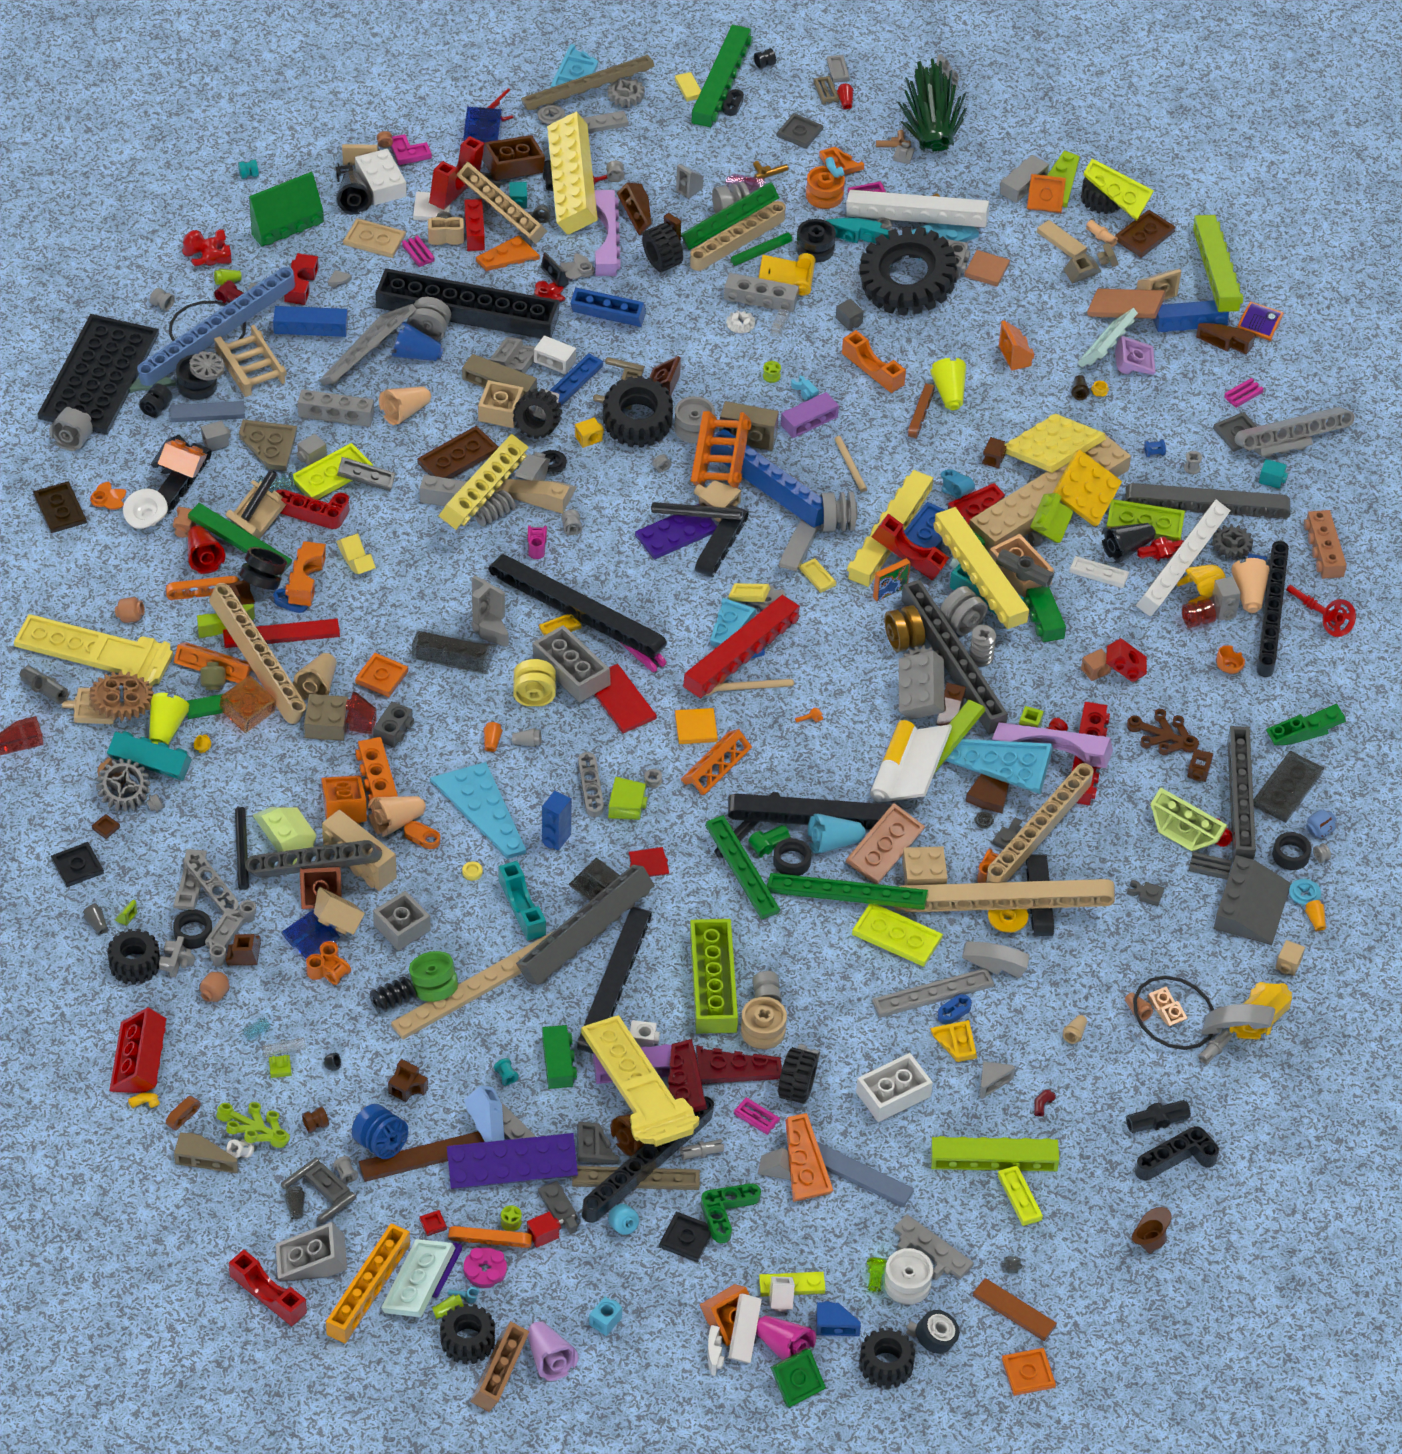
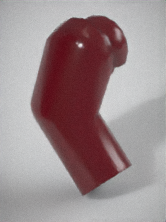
M1050 1089L1043 1090L1035 1098V1116L1043 1117L1045 1114V1104L1047 1102L1052 1103L1056 1099V1094Z

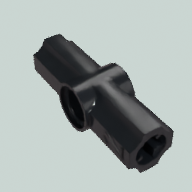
M1185 1100L1166 1105L1159 1102L1154 1103L1144 1111L1126 1115L1127 1127L1132 1133L1151 1128L1159 1130V1128L1163 1127L1164 1129L1173 1122L1190 1118V1106Z

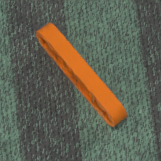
M236 576L172 582L167 584L165 588L166 596L169 600L193 598V596H211L214 589H209L208 587L216 586L218 583L230 584L240 580ZM191 588H198V589L195 590V591H190V590H189V589H191Z
M460 1226L449 1227L448 1239L451 1241L480 1242L481 1244L490 1245L501 1244L502 1246L530 1248L532 1244V1235L528 1233Z

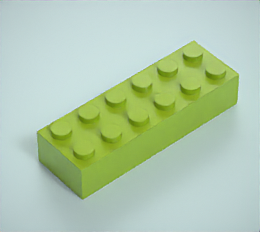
M731 919L690 920V949L696 1034L737 1033L738 1012Z

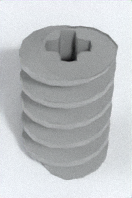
M500 490L498 493L493 494L474 515L477 522L484 527L486 522L491 523L492 519L497 520L498 516H504V512L507 514L510 512V509L515 510L514 499L505 490Z
M978 625L972 631L970 657L978 667L988 666L993 661L996 633L987 625Z

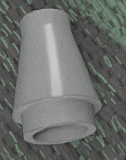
M532 728L513 733L512 742L513 744L530 747L541 745V730Z

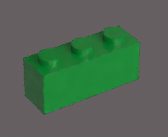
M1041 586L1027 589L1024 603L1030 611L1031 622H1034L1036 625V635L1041 637L1043 643L1065 639L1066 625L1050 587Z
M567 1025L542 1027L548 1089L573 1087V1079H577L576 1067H572V1062H575L574 1050H570L569 1046L573 1045L572 1033H568Z

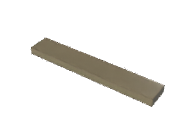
M577 1166L578 1176L572 1177V1186L597 1187L619 1167ZM656 1168L635 1188L699 1190L700 1170Z

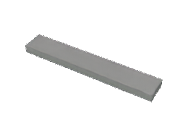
M980 969L873 998L872 1003L879 1018L951 999L958 995H966L994 987V982L987 969Z

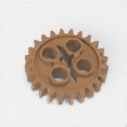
M120 671L119 675H116L114 672H112V676L104 674V679L99 677L98 682H93V687H90L89 700H91V706H94V711L99 710V715L105 713V718L113 716V720H116L117 717H120L121 721H123L124 717L131 720L133 715L136 718H139V713L145 715V710H150L154 692L152 691V686H149V681L144 682V677L138 679V674L130 676V672H127L126 675H123L122 671ZM120 685L123 686V707L120 706Z

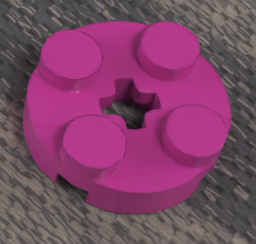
M473 1248L464 1261L465 1277H467L472 1285L479 1288L493 1287L498 1282L503 1281L507 1273V1263L504 1254L492 1248ZM487 1264L491 1269L482 1271L480 1266Z

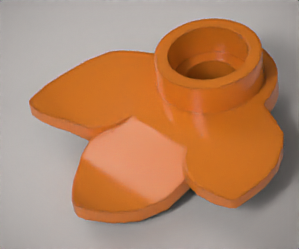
M109 481L98 485L97 490L92 493L90 497L91 504L96 507L104 506L111 510L120 509L124 506L121 500L125 497L126 490L112 489Z

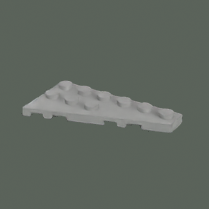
M411 304L380 315L319 380L321 384L325 386L337 383L344 373L371 349L378 347L385 337L417 310L415 306Z

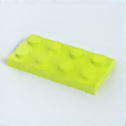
M350 443L290 476L291 481L307 497L318 500L353 481L337 476L342 457L371 466L373 464Z
M876 904L868 905L852 929V935L925 967L943 937V934Z

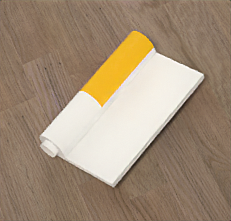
M899 721L871 788V797L876 802H888L926 796L952 726L949 724L917 729L910 721Z

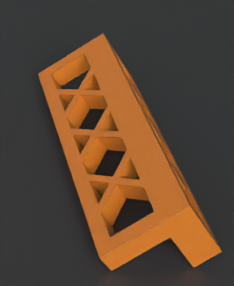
M188 642L177 645L173 662L198 671L202 667L207 666V662H219V666H223L226 670V680L242 685L247 684L249 673L253 671L245 660Z
M740 729L727 732L681 778V781L685 785L693 783L699 793L705 795L752 748L751 744ZM738 740L744 746L741 751L736 750V742ZM726 752L731 753V761L729 763L724 762V754ZM714 764L719 765V773L717 775L712 774V766ZM701 776L707 777V785L705 787L698 780Z

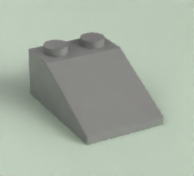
M333 1222L275 1244L279 1281L330 1277L347 1270L345 1234Z

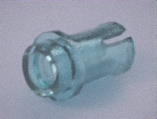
M259 1017L258 1021L242 1029L244 1035L248 1036L246 1038L249 1041L262 1032H268L270 1024L265 1017L262 1019Z

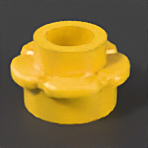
M1096 381L1092 385L1091 391H1093L1092 393L1095 396L1104 397L1108 394L1109 388L1106 382Z
M198 735L195 738L194 749L198 750L199 753H205L210 749L211 740L208 735Z

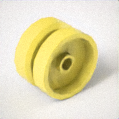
M529 659L516 665L513 683V696L516 701L525 706H545L552 702L556 696V670L553 665L540 659Z

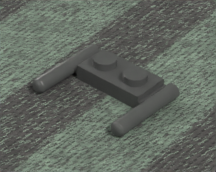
M316 1157L281 1182V1187L287 1189L305 1176L306 1180L333 1205L317 1217L319 1224L326 1222L357 1198Z

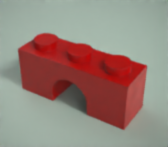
M482 199L464 200L467 251L485 250Z
M297 253L295 260L291 262L295 288L284 295V302L305 305L310 294L309 281L307 280H315L319 269L318 256Z

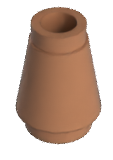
M1131 992L1125 997V1002L1135 1016L1133 1006L1135 994ZM1138 996V1014L1142 1021H1146L1153 1014L1152 1005Z

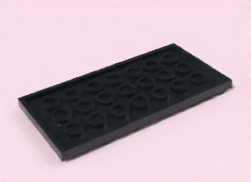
M90 314L38 412V419L54 422L66 407H70L90 415L93 432L108 435L130 392L131 385L139 375L137 367L147 359L159 335V329Z

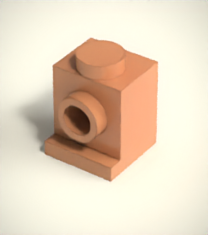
M177 507V517L174 518L173 528H176L175 534L178 537H188V531L196 526V523L188 518V513L192 510L190 508Z

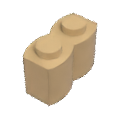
M434 217L428 219V243L433 245L445 243L457 245L464 243V219L460 217H450L447 219Z

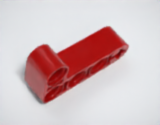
M276 490L283 497L281 500L286 504L280 514L328 529H338L350 511L349 496L342 492L336 493L330 502L326 503L288 490Z

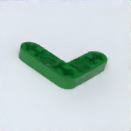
M743 1184L707 1190L702 1193L701 1208L714 1241L717 1243H727L730 1241L732 1227L725 1209L757 1204L761 1197V1189L758 1185ZM734 1195L736 1199L728 1200L725 1196ZM719 1214L722 1218L713 1219L711 1215Z

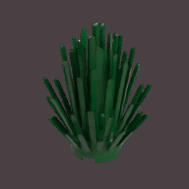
M931 59V68L929 69L922 66L921 61L917 63L918 69H915L914 74L917 93L913 81L909 83L908 78L905 77L910 96L907 90H905V95L912 111L907 108L906 104L902 103L901 105L897 101L912 127L907 122H900L919 141L922 151H925V148L932 149L933 152L949 149V145H954L953 138L964 120L963 116L967 108H964L958 121L957 118L966 93L963 94L962 99L961 96L958 97L951 117L956 90L955 84L952 88V70L949 72V79H947V76H944V73L942 74L941 60L939 61V66H937L934 59Z

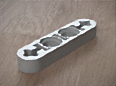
M584 752L579 756L578 766L585 809L589 816L598 817L603 813L604 803L597 761L593 753ZM585 760L590 762V767L586 768ZM590 774L593 775L595 778L592 780H587L584 777ZM595 790L597 794L589 795L587 791ZM596 801L597 809H593L592 802Z
M197 851L187 854V868L220 911L224 914L225 911L230 913L238 910L239 903L236 897L204 856ZM194 858L195 860H198L199 866L201 867L199 870L198 866L195 863L191 862V859ZM204 872H209L212 874V878L205 881L201 879V875ZM216 887H221L224 890L219 896L212 893ZM225 898L230 905L233 904V909L226 908Z

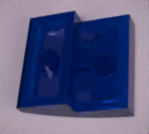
M314 910L281 932L293 948L296 947L305 959L312 954H319L322 943L327 941L335 943L340 939L339 934L331 925L326 926L318 921L319 918L314 914Z

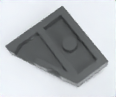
M579 1121L577 1125V1161L618 1164L619 1157L614 1155L610 1148L611 1143L604 1135L601 1125L599 1123Z

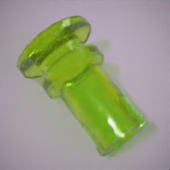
M879 1257L867 1259L866 1264L869 1266L868 1272L870 1273L869 1291H881L882 1275L885 1273L887 1260Z

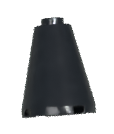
M348 171L343 175L336 200L341 211L349 215H356L369 209L372 196L361 176L356 171Z
M1149 523L1110 526L1102 531L1101 535L1104 534L1105 538L1102 540V545L1106 555L1109 558H1114L1115 561L1113 563H1120L1137 552L1138 548L1152 542L1156 531Z

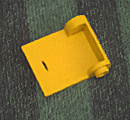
M803 253L799 255L796 262L762 255L758 278L799 286L798 295H808L812 287L815 257L811 254Z

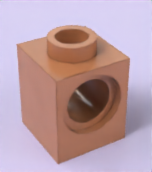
M1102 648L1082 658L1081 670L1091 681L1111 673L1112 667L1106 664V653Z

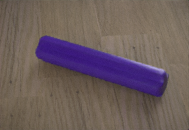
M453 1242L455 1250L432 1295L433 1298L439 1296L462 1251V1245Z

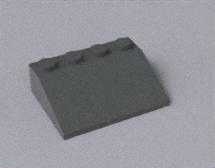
M1236 855L1216 914L1214 929L1272 945L1291 883L1256 860Z

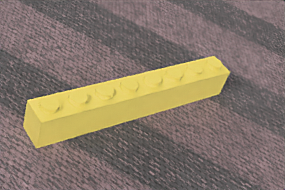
M913 470L910 476L907 475L905 477L902 488L899 487L894 500H890L887 511L882 512L879 523L875 524L872 528L870 537L867 536L865 538L862 549L859 548L854 561H850L847 567L849 580L867 587L870 586L875 578V573L880 571L891 554L889 549L871 536L887 514H890L904 524L903 530H905L930 494L934 477Z
M954 507L936 513L935 522L933 523L934 530L940 534L944 544L950 548L953 557L957 558L963 571H966L970 576L971 582L977 586L980 595L987 600L990 609L994 610L1000 623H1003L1007 629L1027 623L1028 607L957 508Z

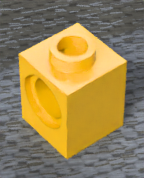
M595 417L575 424L574 436L582 448L602 441L604 428L601 423L597 422Z

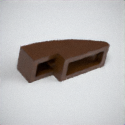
M1199 323L1196 333L1197 338L1227 352L1230 348H1233L1247 355L1254 346L1255 334L1231 326Z

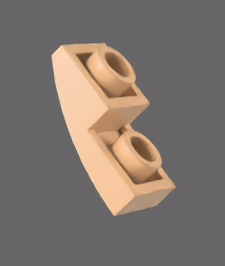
M1167 986L1148 994L1147 998L1169 1027L1187 1020V1016L1179 1001H1174Z

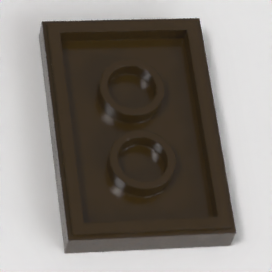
M69 481L33 491L34 498L50 533L87 523V519Z

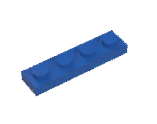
M588 353L549 391L558 393V402L563 405L603 367V361Z

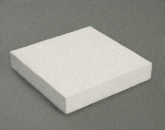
M416 192L413 220L428 221V219L436 217L440 212L450 213V205L443 210L429 203L430 192Z

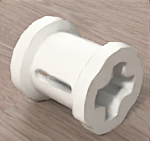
M234 1139L228 1142L226 1152L235 1158H249L254 1153L253 1143L246 1142L244 1139L241 1141Z

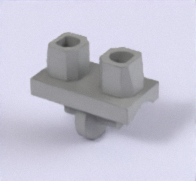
M181 936L177 937V941L166 940L164 954L172 956H161L159 961V969L168 971L170 977L177 976L180 963L181 968L185 969L187 966L193 965L195 961L191 950H185L183 946L184 937Z

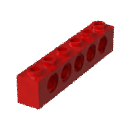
M1085 701L1079 733L1106 737L1108 728H1104V724H1109L1110 713H1107L1108 705ZM1077 756L1074 757L1072 771L1079 764L1084 763ZM1092 766L1093 778L1091 786L1076 803L1090 806L1091 799H1095L1097 788L1093 786L1098 784L1100 774L1096 772V769H1101V767Z

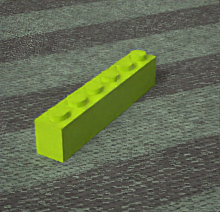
M938 1136L931 1139V1169L1003 1170L1018 1165L1020 1171H1058V1139L967 1138L964 1136Z

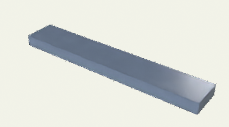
M817 1142L827 1171L901 1207L906 1205L913 1194L914 1188Z

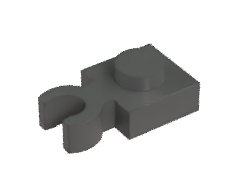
M1131 880L1130 886L1136 889L1128 888V895H1139V901L1159 906L1165 890L1164 887L1145 882L1143 886L1138 881Z

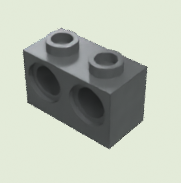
M391 701L373 728L374 738L381 737L383 744L395 748L398 742L401 743L403 741L406 730L411 729L413 726L412 709Z

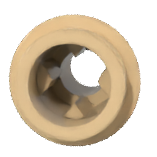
M1078 1015L1063 1029V1038L1066 1042L1075 1044L1081 1041L1087 1024L1086 1017Z

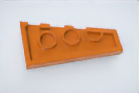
M804 1113L787 1117L785 1122L793 1202L831 1194L834 1190L808 1114Z

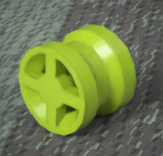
M768 361L763 365V379L769 383L778 382L781 378V365L776 361Z
M506 1206L501 1211V1226L506 1231H517L522 1225V1212L517 1206Z

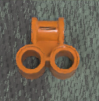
M332 941L322 943L320 955L312 954L306 959L307 976L313 980L325 977L330 983L337 985L345 974L351 972L350 965L344 959L339 958L338 946Z

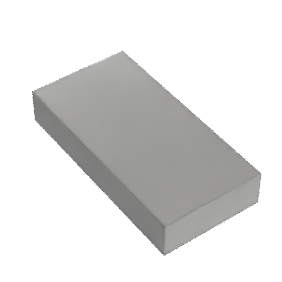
M827 56L826 61L832 82L849 81L850 77L844 56Z

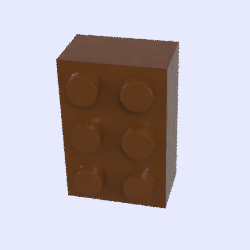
M532 135L484 142L482 161L495 181L543 173L545 155Z

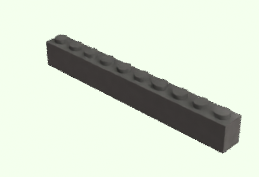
M921 580L904 584L901 598L905 607L914 605L917 608L923 622L927 641L934 651H939V656H943L944 667L955 684L966 687V701L971 700L985 707V712L981 715L979 721L988 735L995 733L999 722L1007 723L1008 713Z

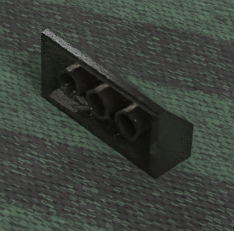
M421 629L417 630L412 643V659L486 675L497 645Z

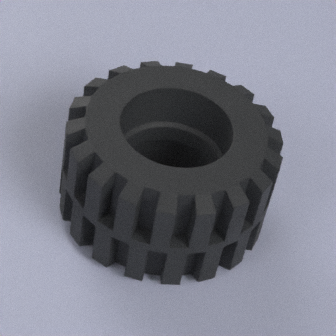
M1086 177L1083 179L1081 199L1086 208L1090 207V211L1093 212L1095 210L1099 214L1100 212L1108 214L1109 211L1114 213L1115 210L1118 211L1120 209L1113 200Z
M662 223L643 232L642 243L644 252L651 265L658 272L666 271L682 263V245L672 227Z
M536 388L532 391H527L518 400L513 410L515 415L513 422H517L515 426L517 429L520 427V433H527L526 437L534 436V439H538L540 436L544 438L554 431L559 425L563 413L562 409H559L562 405L560 402L557 403L556 400L558 398L556 395L552 397V392L548 391L545 393V389L538 391ZM529 406L542 408L546 414V421L540 422L533 419L529 413Z
M128 929V932H119L120 935H115L113 941L109 942V948H107L111 974L116 976L118 981L123 979L125 984L131 981V985H136L137 981H140V984L145 983L144 979L146 978L148 981L151 980L152 974L156 975L158 973L157 969H159L160 951L158 941L155 940L153 935H149V932H141V929H136V931ZM130 954L142 955L141 957L136 959L126 958V956Z
M793 1047L788 1051L778 1085L779 1098L805 1104L810 1096L816 1075L817 1053Z
M464 1304V1307L457 1305L455 1310L450 1309L447 1311V1315L443 1316L442 1323L440 1324L443 1352H446V1356L449 1359L453 1356L454 1362L457 1363L459 1360H462V1364H467V1361L475 1364L477 1359L483 1361L485 1354L489 1356L491 1349H494L495 1322L492 1319V1315L489 1312L486 1313V1309L483 1307L479 1309L476 1304H473V1306ZM464 1329H472L479 1333L472 1338H463L457 1335L459 1331Z
M880 1328L879 1332L872 1331L870 1336L867 1335L864 1338V1342L861 1345L859 1368L860 1372H863L862 1376L865 1379L869 1377V1383L873 1385L876 1382L879 1388L882 1385H886V1389H891V1385H894L896 1388L900 1386V1382L906 1383L907 1378L911 1377L914 1368L915 1348H913V1342L909 1341V1337L906 1334L902 1335V1331L897 1330L895 1332L893 1328H888V1330ZM882 1353H889L896 1356L898 1360L888 1363L879 1360L876 1356Z

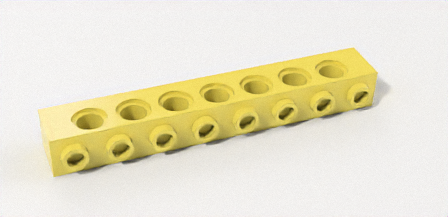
M511 434L446 504L439 517L455 530L461 524L465 526L479 508L485 504L487 499H490L494 492L499 489L503 481L508 479L511 472L513 473L519 463L521 464L527 457L525 452L529 447Z

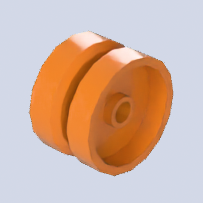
M827 166L813 168L807 174V201L820 209H830L838 206L844 197L845 176L835 178Z

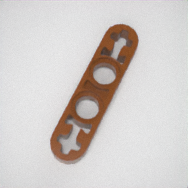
M925 383L909 426L908 437L918 438L922 422H924L927 414L926 409L929 408L934 394L935 385Z

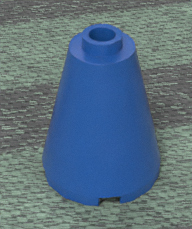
M402 322V325L405 327L404 330L400 329L394 346L397 352L396 354L392 353L393 357L436 361L437 358L441 359L444 348H441V343L408 323Z

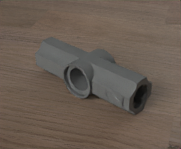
M1002 549L996 560V564L1016 573V577L1022 581L1031 580L1048 588L1054 578L1053 572L1034 564L1033 558L1029 556L1020 557Z
M29 665L21 669L19 674L21 681L29 685L33 691L42 693L58 704H62L68 699V689L59 684L55 678L48 677Z

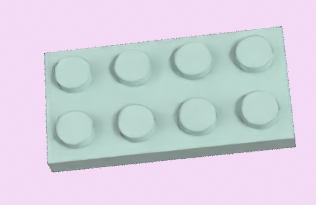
M1132 308L1113 320L1077 363L1081 367L1087 364L1091 366L1098 358L1102 359L1108 353L1107 349H1110L1117 343L1115 339L1120 338L1126 332L1125 328L1134 323L1135 320L1133 318L1138 312Z
M416 1239L381 1307L383 1312L422 1317L455 1250L453 1243Z

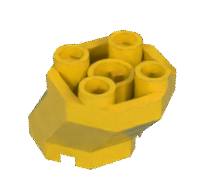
M1256 983L1255 988L1250 991L1249 999L1243 1003L1273 1007L1275 1013L1271 1027L1253 1029L1250 1025L1229 1027V1031L1232 1034L1234 1031L1236 1037L1243 1039H1260L1261 1034L1266 1033V1036L1269 1035L1272 1025L1290 1009L1292 992L1288 990V986L1284 983Z

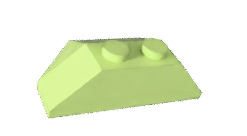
M1161 787L1150 804L1158 832L1192 852L1217 843L1228 826Z
M269 807L253 815L278 852L314 847L317 837L316 833L297 807Z

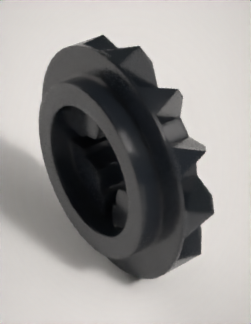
M557 450L542 452L546 454L545 458L550 459V462L555 459V463L548 466L547 473L552 472L554 475L556 471L561 473L562 469L566 468L567 458L562 452Z

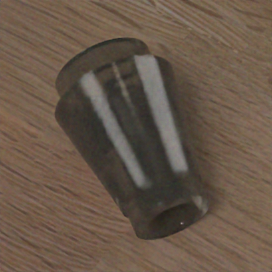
M300 1186L289 1187L286 1189L284 1198L290 1218L302 1219L305 1192Z

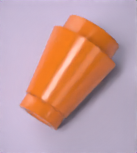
M488 722L483 728L485 751L495 752L503 730L499 723Z

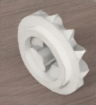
M737 310L736 313H730L726 324L735 333H747L754 328L755 318L752 317L751 313L746 314L745 310L743 312Z

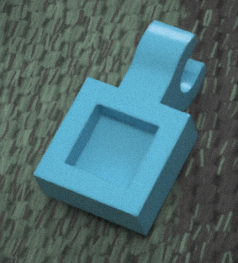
M799 376V382H796L794 379L791 380V387L795 390H801L804 400H810L819 395V390L809 380H805L803 376Z

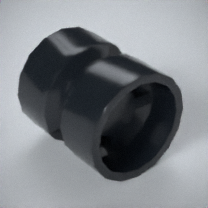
M156 383L139 401V408L144 414L157 418L172 401V393L166 386Z

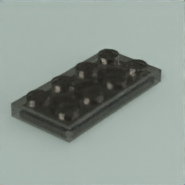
M1289 751L1253 799L1254 807L1286 823L1323 774L1324 767Z

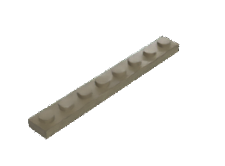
M645 55L522 97L521 101L527 110H535L539 106L552 104L556 100L567 99L571 95L584 93L588 89L599 88L603 84L616 82L620 78L631 77L635 73L648 71L650 68L655 67L654 61L649 55Z

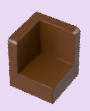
M241 580L227 584L241 605L255 604L250 590V583Z

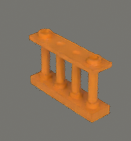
M703 411L691 475V482L695 486L698 484L705 486L707 480H725L732 487L738 489L739 483L742 480L741 470L748 431L751 428V420L744 412H740L739 420H717V417L710 411ZM716 427L737 428L736 438L714 437V430ZM713 445H734L733 456L711 455V447ZM710 462L731 463L730 473L707 472L708 464Z

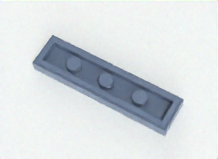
M244 401L170 405L171 422L245 418Z

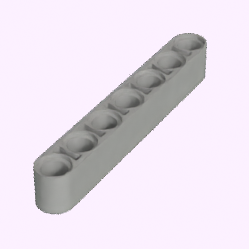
M1342 407L1327 409L1241 430L1235 436V443L1247 450H1254L1348 427L1353 424L1355 416L1353 412Z

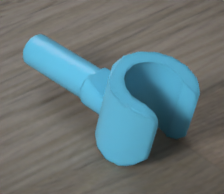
M470 1287L467 1292L448 1290V1295L454 1294L456 1296L460 1294L469 1303H475L477 1297L470 1294L478 1295L479 1293L476 1287Z

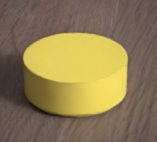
M471 861L463 866L462 874L465 879L475 881L481 878L483 869L478 862Z

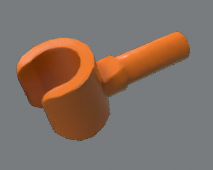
M815 707L811 709L809 714L795 718V721L797 723L812 718L815 722L823 720V713Z

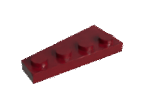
M692 1039L674 1043L671 1046L668 1090L675 1100L679 1098L685 1099L692 1106L693 1112L707 1109L694 1044Z
M696 1045V1057L702 1084L780 1079L782 1071L781 1057L753 1054L751 1056L744 1055L740 1051L730 1053L723 1052L719 1048L709 1050L703 1049V1046Z

